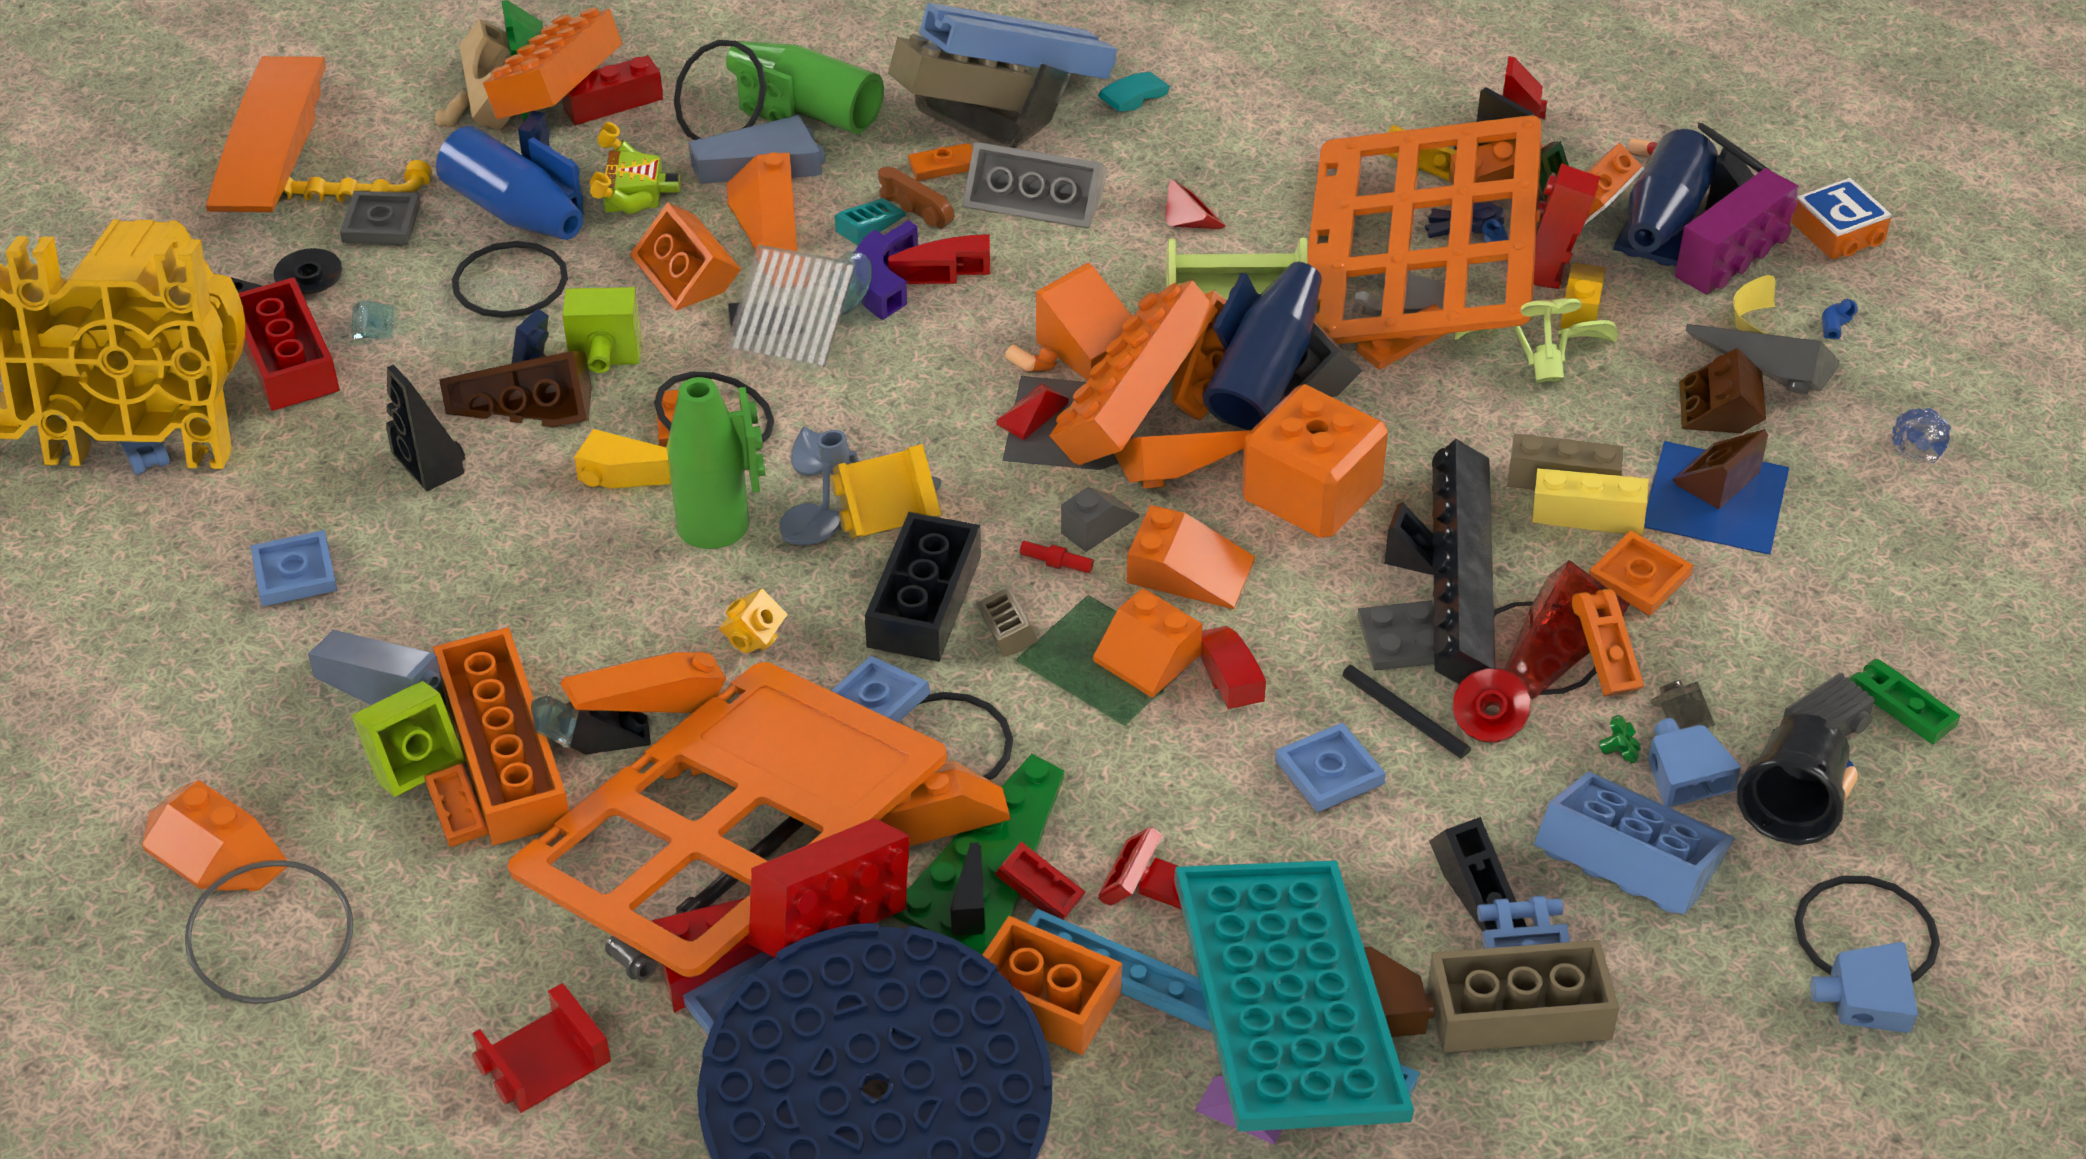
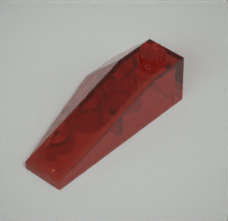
M1570 560L1548 575L1532 603L1504 668L1505 671L1516 675L1524 683L1531 700L1536 698L1564 675L1566 671L1590 653L1580 616L1574 613L1572 607L1573 596L1584 592L1596 595V592L1599 590L1609 589ZM1616 594L1622 616H1624L1630 603ZM1597 610L1599 618L1604 617L1603 613Z

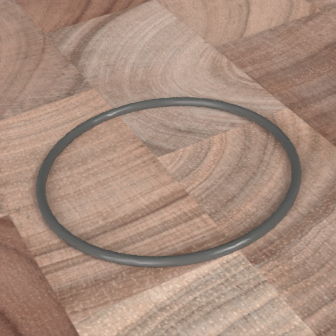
M285 860L252 863L224 875L214 882L198 899L186 925V953L197 976L209 988L222 996L254 1004L289 999L320 984L341 964L350 947L353 935L352 910L346 895L339 885L325 873L314 867ZM272 866L301 869L318 876L328 883L343 903L347 918V932L344 945L338 957L330 968L315 981L299 990L284 995L248 997L219 987L200 969L192 950L191 934L193 924L205 900L223 883L244 872Z

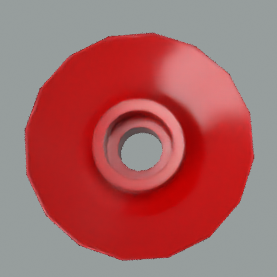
M1486 668L1473 672L1459 684L1453 696L1452 710L1457 725L1466 735L1480 742L1497 743L1512 738L1523 729L1530 716L1531 699L1526 686L1516 675L1503 669ZM1495 705L1500 710L1496 715H1489L1485 712L1486 708Z

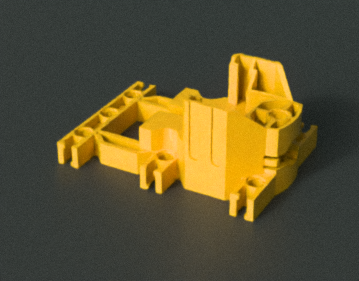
M113 219L86 256L72 269L66 278L61 279L54 237L43 236L38 238V244L32 251L33 258H37V264H32L26 248L29 242L28 236H17L5 251L7 265L4 266L0 263V373L4 392H0V439H19L32 425H37L44 465H58L60 463V456L65 446V443H61V440L65 439L68 441L72 456L69 460L70 466H80L90 448L89 435L97 441L162 442L175 428H181L187 468H198L204 454L209 452V446H203L202 443L209 442L215 458L209 461L210 468L223 469L232 449L223 385L242 354L246 330L245 315L241 299L232 279L225 275L214 274L204 259L201 239H192L186 228L177 220L155 222L154 220L120 221V219ZM200 418H204L209 423L202 421Z

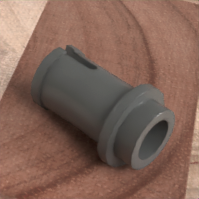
M611 936L605 945V952L626 968V974L631 979L645 980L654 973L657 963L651 957L614 936Z

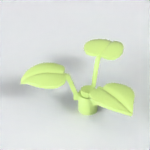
M1560 298L1552 301H1531L1521 306V313L1524 316L1544 315L1545 344L1537 346L1536 353L1533 354L1521 327L1515 326L1513 328L1526 352L1529 366L1534 365L1536 382L1544 383L1545 381L1559 382L1564 380L1563 362H1566L1565 349L1568 338L1582 336L1597 337L1616 343L1618 337L1617 326L1609 320H1595L1574 324L1570 328L1557 332L1558 338L1561 339L1559 350H1557V344H1552L1551 314L1569 313L1581 308V300ZM1473 331L1455 332V339H1459L1464 334Z

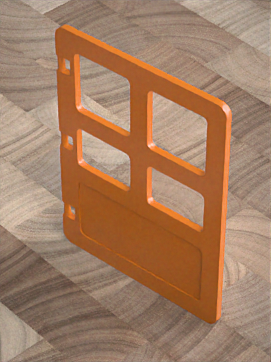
M760 662L748 668L717 697L713 696L644 751V755L629 767H624L555 822L554 827L539 839L535 838L509 860L507 867L510 876L517 882L682 976L694 977L705 972L749 934L750 894L702 936L692 942L683 940L633 912L634 909L694 860H702L751 886V868L765 863L767 860L722 836L759 805L767 804L822 832L809 844L870 819H882L946 763L948 755L945 745L770 662ZM736 693L741 694L732 703L726 702ZM650 762L655 764L645 773L639 772ZM677 762H685L736 788L703 817L694 821L640 794L641 791ZM611 816H620L670 843L608 894H601L551 866L553 862ZM560 834L565 836L554 846L550 847L548 845Z

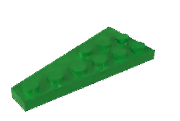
M1031 754L1001 786L1011 820L958 833L907 889L906 909L892 916L909 926L934 931L955 939L983 955L1008 916L1012 917L1020 898V894L998 878L995 873L1020 842H1023L1036 853L1050 812H1052L1063 783L1064 770ZM970 843H979L982 854L985 931H983L984 934L956 936L951 932L950 908Z

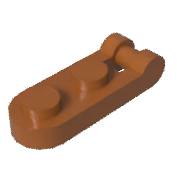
M887 166L878 171V181L882 185L879 189L880 199L884 198L889 202L894 201L898 203L905 212L915 213L932 227L937 226L943 229L954 220V210L949 201L941 194L894 167Z

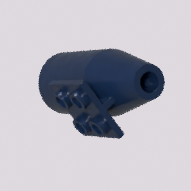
M1678 129L1667 133L1659 140L1644 167L1645 169L1641 172L1631 190L1628 220L1618 236L1613 250L1623 252L1630 257H1642L1656 261L1664 266L1672 265L1677 267L1684 227L1693 220L1711 185L1716 160L1719 156L1715 145L1709 138L1694 130Z
M1304 262L1291 263L1263 294L1257 293L1248 274L1241 273L1235 286L1230 290L1229 297L1222 311L1217 315L1213 326L1226 352L1203 394L1205 407L1221 422L1245 430H1252L1279 404L1311 339L1322 281L1321 274L1313 266Z

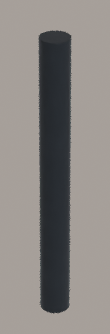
M1348 665L1343 671L1342 677L1460 759L1471 751L1469 745L1353 665Z

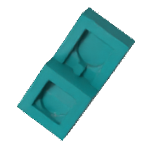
M1151 71L1141 72L1111 83L1100 90L1098 97L1117 111H1132L1142 107L1144 99L1160 98L1167 95L1170 85Z

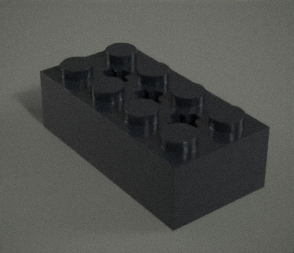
M908 512L865 614L867 648L940 662L981 558L980 525Z

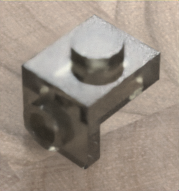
M1682 680L1668 683L1659 688L1660 695L1650 700L1653 707L1661 705L1666 718L1674 719L1680 730L1697 725H1702L1706 728L1715 725L1698 681L1683 685Z

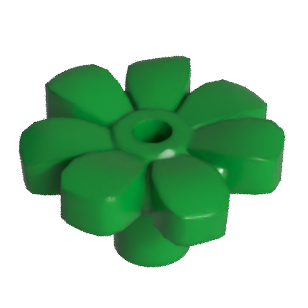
M1616 715L1610 720V727L1613 731L1612 736L1599 741L1601 751L1604 755L1619 751L1626 762L1635 763L1639 760L1638 751L1641 750L1638 740L1632 737L1636 734V730L1631 722L1626 723L1621 715Z

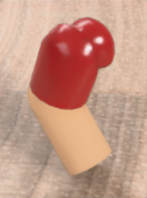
M1630 138L1628 151L1632 155L1650 157L1657 143Z

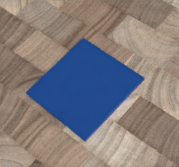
M1664 441L1646 508L1644 528L1770 555L1789 467L1762 461L1760 473L1724 506L1717 509L1678 487L1673 481V478L1706 449Z

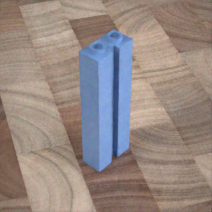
M927 2L919 31L925 38L950 54L1109 79L1111 69L1116 61L1117 49L1105 41H1100L1099 37L1085 29Z

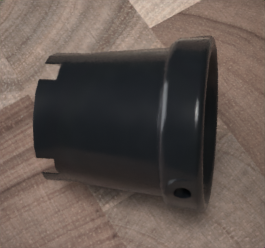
M1797 714L1784 718L1780 726L1776 729L1774 728L1760 757L1750 763L1737 785V804L1744 819L1760 834L1792 845L1818 843L1832 835L1842 821L1845 802L1843 782L1849 760L1850 745L1845 734L1839 728L1834 733L1825 726L1826 719L1809 714Z

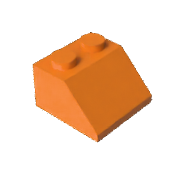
M1142 588L1118 608L1093 655V661L1153 698L1201 655L1203 623Z

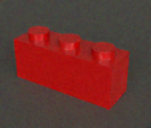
M649 55L635 57L615 65L604 66L601 69L592 71L562 98L563 109L576 126L663 100L661 73Z

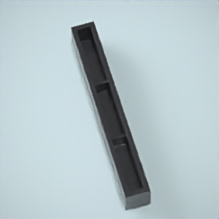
M1455 438L1448 446L1439 449L1432 459L1433 651L1435 671L1460 684L1473 672L1486 668L1496 669L1490 461L1487 456Z

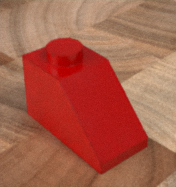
M1508 56L1503 96L1531 111L1539 119H1545L1548 100L1541 99L1543 86L1515 57Z

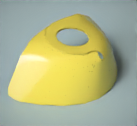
M1766 275L1754 279L1743 285L1736 292L1733 304L1734 321L1738 330L1767 334L1746 322L1741 315L1752 310L1775 307L1776 280L1774 276Z

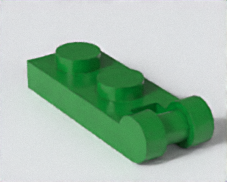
M1879 659L1870 661L1864 666L1863 672H1856L1849 677L1850 681L1855 682L1857 687L1861 686L1862 691H1867L1868 696H1873L1875 705L1932 745L1958 726L1961 715Z

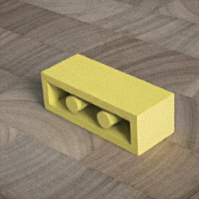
M1537 468L1532 523L1627 534L1631 530L1638 535H1643L1649 478Z

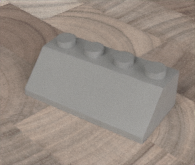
M974 142L962 206L1090 228L1103 196L1108 168L1100 162Z

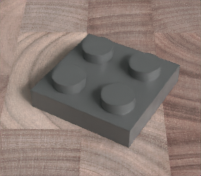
M354 191L340 230L342 243L408 245L421 204L419 193Z
M1432 600L1358 608V620L1374 671L1434 664V605Z

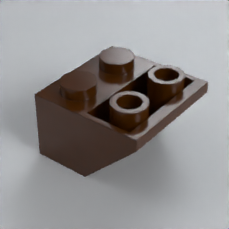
M1738 348L1725 355L1718 356L1713 362L1696 372L1689 373L1679 381L1682 429L1743 433L1766 420L1763 373Z

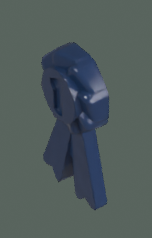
M1492 202L1474 204L1472 232L1482 234V226L1488 219H1496L1504 225L1502 207L1496 206ZM1432 208V214L1428 216L1429 223L1431 224L1425 225L1428 237L1434 238L1448 235L1450 233L1451 211Z

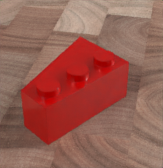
M1561 164L1556 176L1550 174L1543 192L1548 197L1546 201L1539 200L1538 202L1540 222H1537L1534 285L1559 289L1566 263L1569 264L1572 257L1571 251L1578 235L1580 236L1595 199L1600 176Z
M745 898L655 919L652 922L683 940L692 942L702 936ZM749 934L700 975L694 977L682 976L661 964L674 1013L686 1007L684 1005V994L762 952L749 944Z

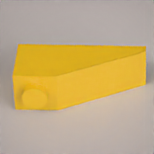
M1572 262L1565 298L1581 300V308L1573 312L1562 313L1560 329L1570 328L1577 323L1597 320L1606 267Z
M593 429L574 456L577 479L590 487L602 486L612 489L671 484L666 447Z

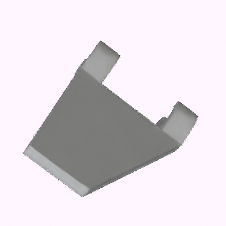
M1386 273L1366 275V278L1385 282ZM1408 273L1404 314L1419 312L1432 304H1436L1443 310L1445 283ZM1384 291L1380 301L1368 292H1357L1354 298L1356 303L1353 305L1352 311L1357 312L1360 306L1359 303L1363 304L1361 314L1381 315Z

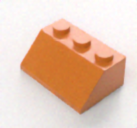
M669 202L666 203L630 253V256L674 310H679L725 292L741 271L738 264L695 214Z

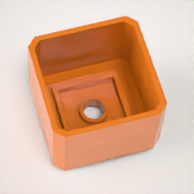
M1306 384L1296 387L1245 436L1242 476L1243 498L1319 538L1332 537L1382 487L1388 437L1386 423Z

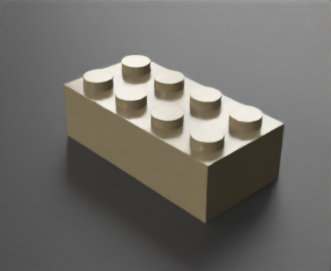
M910 35L909 39L897 37L888 74L912 94L1022 113L1026 111L1035 76L1027 71L1024 65L950 54L934 43H930L927 38L918 35Z
M1600 940L1432 952L1427 984L1429 993L1432 994L1434 1001V1015L1443 1053L1612 1040L1619 1006Z

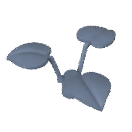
M802 427L793 446L791 455L792 466L797 473L805 476H815L823 472V501L820 507L812 503L792 507L783 515L779 527L783 541L785 540L787 543L797 545H810L830 538L841 525L839 512L828 509L830 501V473L834 474L833 468L838 464L846 463L847 465L860 461L857 457V452L850 451L844 432L830 430L821 434ZM931 476L936 492L942 482L941 479Z

